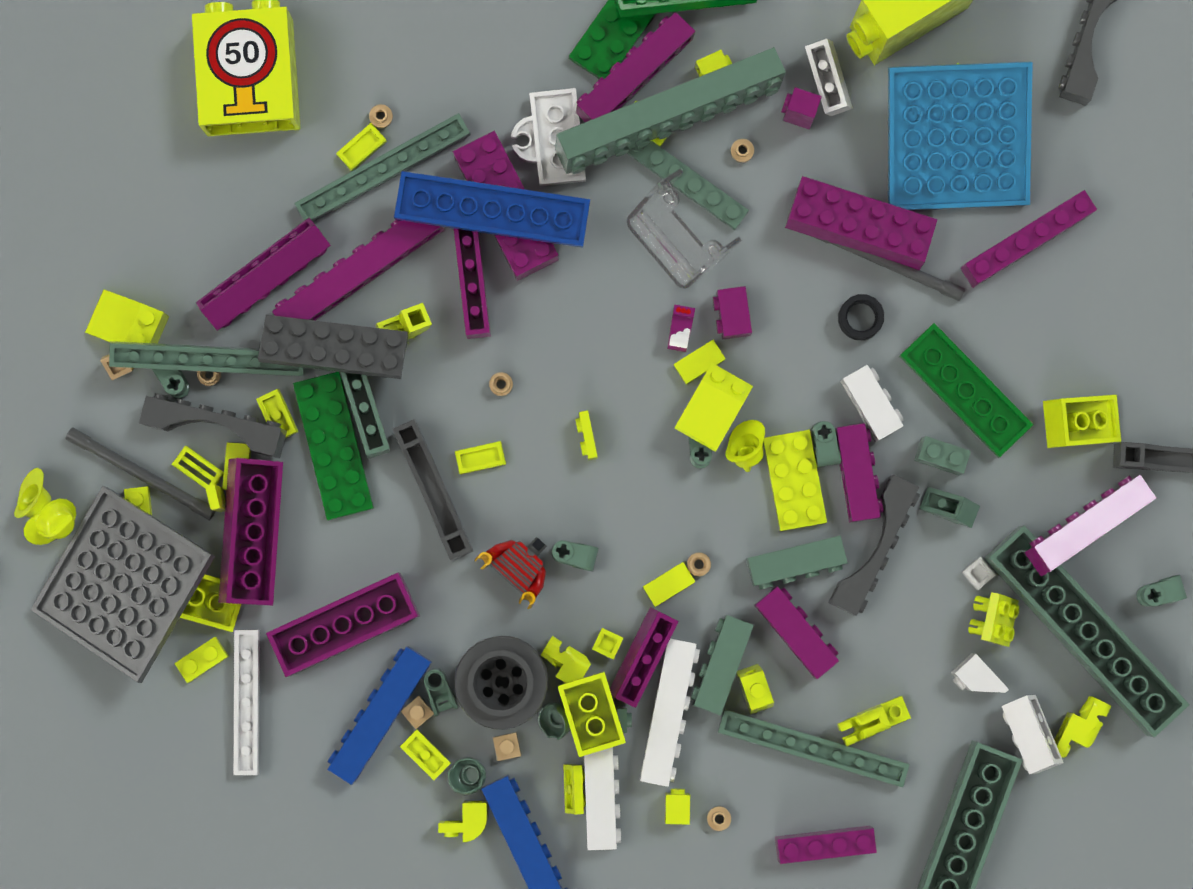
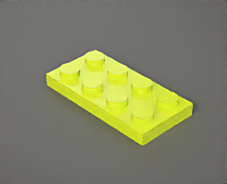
M810 430L765 437L763 444L779 530L785 531L827 523Z

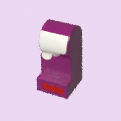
M674 304L667 349L686 352L695 308Z

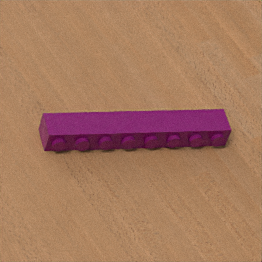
M395 220L391 223L390 229L385 232L379 231L371 238L372 241L365 246L361 244L352 251L353 255L346 260L345 258L339 259L333 264V269L327 273L323 271L315 276L314 282L309 286L303 285L294 292L295 295L289 300L285 298L279 301L272 313L275 316L316 321L445 229L442 226Z

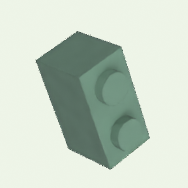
M925 436L920 440L914 461L959 476L965 472L971 451Z

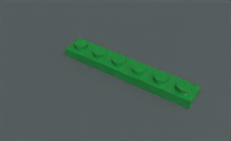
M615 0L620 17H632L757 3V0Z

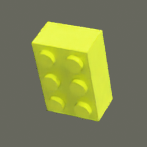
M605 672L558 685L579 757L626 743Z

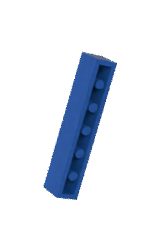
M409 646L405 650L400 648L393 659L396 664L392 670L387 668L380 679L383 684L379 690L374 689L367 699L370 702L369 706L365 711L363 709L359 711L354 719V722L357 723L352 731L348 729L341 739V742L344 744L340 751L335 750L327 761L331 764L327 770L350 785L356 782L432 663L431 660Z
M506 775L483 786L481 790L528 888L563 889L559 882L562 879L561 873L557 865L552 867L549 858L552 857L547 844L542 845L538 836L541 835L540 829L536 821L531 823L528 814L531 813L526 800L521 801L517 792L521 790L516 779H510L509 775Z

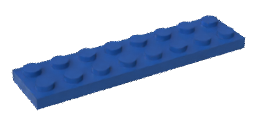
M401 171L394 219L583 248L590 199Z

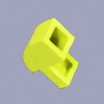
M420 303L401 310L399 315L378 322L375 326L381 329L408 332L409 340L427 331L432 323L424 304Z
M464 801L462 803L463 820L440 821L438 823V833H444V837H458L459 833H463V842L474 840L483 832L487 824L488 802Z

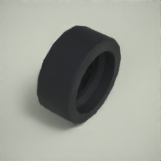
M857 294L850 297L841 306L838 313V323L841 331L847 337L854 340L872 338L884 323L882 305L876 298L867 294ZM865 304L873 310L875 321L870 329L857 331L849 325L847 314L852 306Z

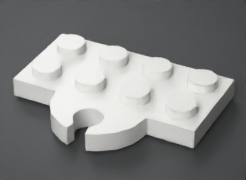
M576 88L529 93L532 116L523 118L515 125L511 139H517L519 136L525 135L530 141L524 147L517 144L512 145L513 151L521 160L537 164L539 186L586 182L585 170L577 174L572 172L566 174L555 151L556 134L580 125L579 116L576 114L578 105L576 103Z

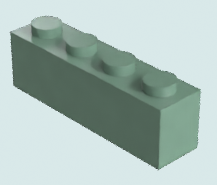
M340 372L367 459L389 453L390 448L367 375Z
M841 535L746 558L752 585H759V589L773 587V581L781 579L783 584L797 581L796 576L805 574L806 578L820 575L819 570L828 568L829 573L842 570V565L848 563Z
M725 615L724 619L719 618L715 629L719 634L716 642L712 640L709 645L707 654L711 656L708 664L703 663L699 673V677H702L700 686L695 685L690 698L694 700V706L721 716L752 632L753 624L729 615Z

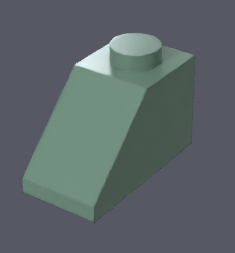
M928 487L919 509L950 522L972 528L980 506L965 497Z

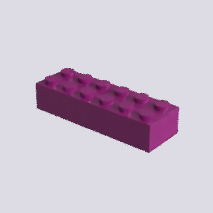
M495 130L452 151L466 181L524 189ZM494 234L517 281L559 260V255L553 243Z
M802 176L785 228L879 256L920 271L925 263L938 219Z
M245 458L229 459L218 603L273 606L283 462Z
M398 572L271 630L266 635L285 677H289L418 618L420 614L401 573Z

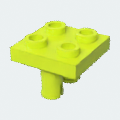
M991 592L990 598L976 596L974 601L983 603V605L973 603V608L975 611L987 612L985 622L971 619L969 624L978 628L968 627V632L981 635V640L1009 647L1015 634L1013 627L1015 619L1019 615V600Z

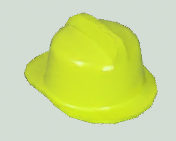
M758 420L744 421L733 429L729 438L725 456L727 460L734 462L746 472H750L751 468L757 465L763 458L765 427Z
M35 468L24 478L14 512L16 518H22L23 516L31 518L51 502V495L43 487L44 473L42 469Z
M59 498L52 500L26 522L23 529L25 538L32 544L43 545L55 539L67 537L74 529L76 507L67 499Z

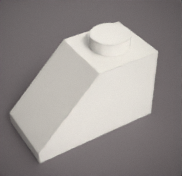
M971 653L951 672L955 677L953 679L954 683L961 690L1006 693L1009 690L981 658L974 653Z

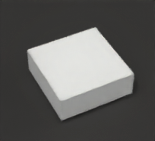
M982 557L977 558L962 571L963 575L976 590L982 588L996 576Z

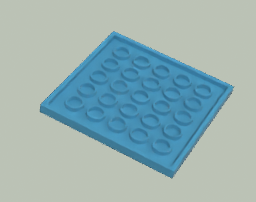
M1033 62L888 67V204L907 210L1030 205Z

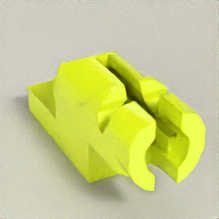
M552 636L541 656L547 659L555 668L557 666L560 668L556 677L565 683L583 678L591 665L587 656L571 646H568L566 651L560 653L562 641Z
M898 696L837 723V727L841 732L852 727L854 728L853 733L842 737L845 745L849 746L885 731L893 725L911 719L903 697Z
M1089 696L1078 712L1080 716L1067 712L1054 738L1061 758H1065L1071 748V745H1069L1070 741L1089 748L1094 743L1103 726V723L1099 721L1097 716L1107 717L1111 709L1109 704Z

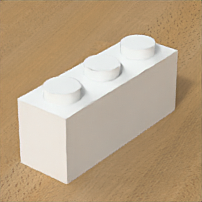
M824 39L805 46L819 95L822 96L821 102L825 114L833 116L853 109L834 43L829 39Z
M866 365L843 378L840 382L866 427L870 429L875 442L903 427L902 421L904 419L897 408L894 410L889 401L892 399L885 388L882 389L877 382L880 379L875 369H870Z
M1026 695L1002 706L1004 711L1003 718L1011 728L1013 743L1019 748L1022 755V765L1029 774L1040 773L1064 763L1036 695Z

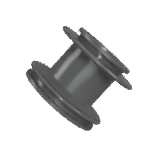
M496 636L476 643L463 655L455 674V692L461 708L474 722L491 729L505 730L526 723L540 709L548 690L547 668L540 654L529 643L511 636ZM499 659H503L506 662V667L502 670L496 667V662ZM516 666L522 670V674L519 677H515L512 674V669ZM484 669L491 671L492 676L490 679L486 680L482 677ZM499 675L502 678L508 677L509 685L507 688L497 686L496 679ZM514 685H522L523 692L521 694L514 693ZM485 687L492 688L493 695L491 697H486L483 694ZM502 694H506L509 697V702L505 705L499 702V697Z

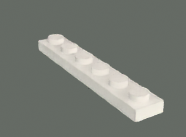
M234 630L233 775H259L260 630Z

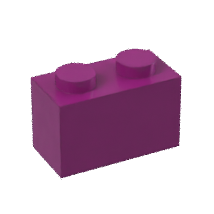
M795 87L793 93H788L781 111L785 114L783 121L810 129L822 96Z
M746 286L717 290L716 296L713 297L714 311L719 312L720 319L716 320L717 334H722V340L751 336L752 328Z

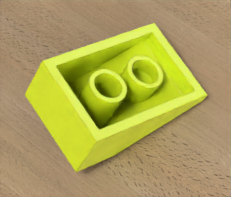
M103 290L85 333L109 343L110 341L158 344L169 316L140 302Z
M711 363L674 429L716 452L753 386Z
M1117 395L1061 398L1043 401L1047 448L1121 442Z
M205 574L180 618L233 632L241 604L218 603L220 578Z

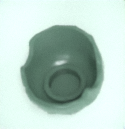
M547 703L539 711L538 723L547 738H557V740H560L571 730L562 704Z
M470 757L457 760L448 771V783L455 792L463 795L473 794L480 790L485 783V767L479 760Z

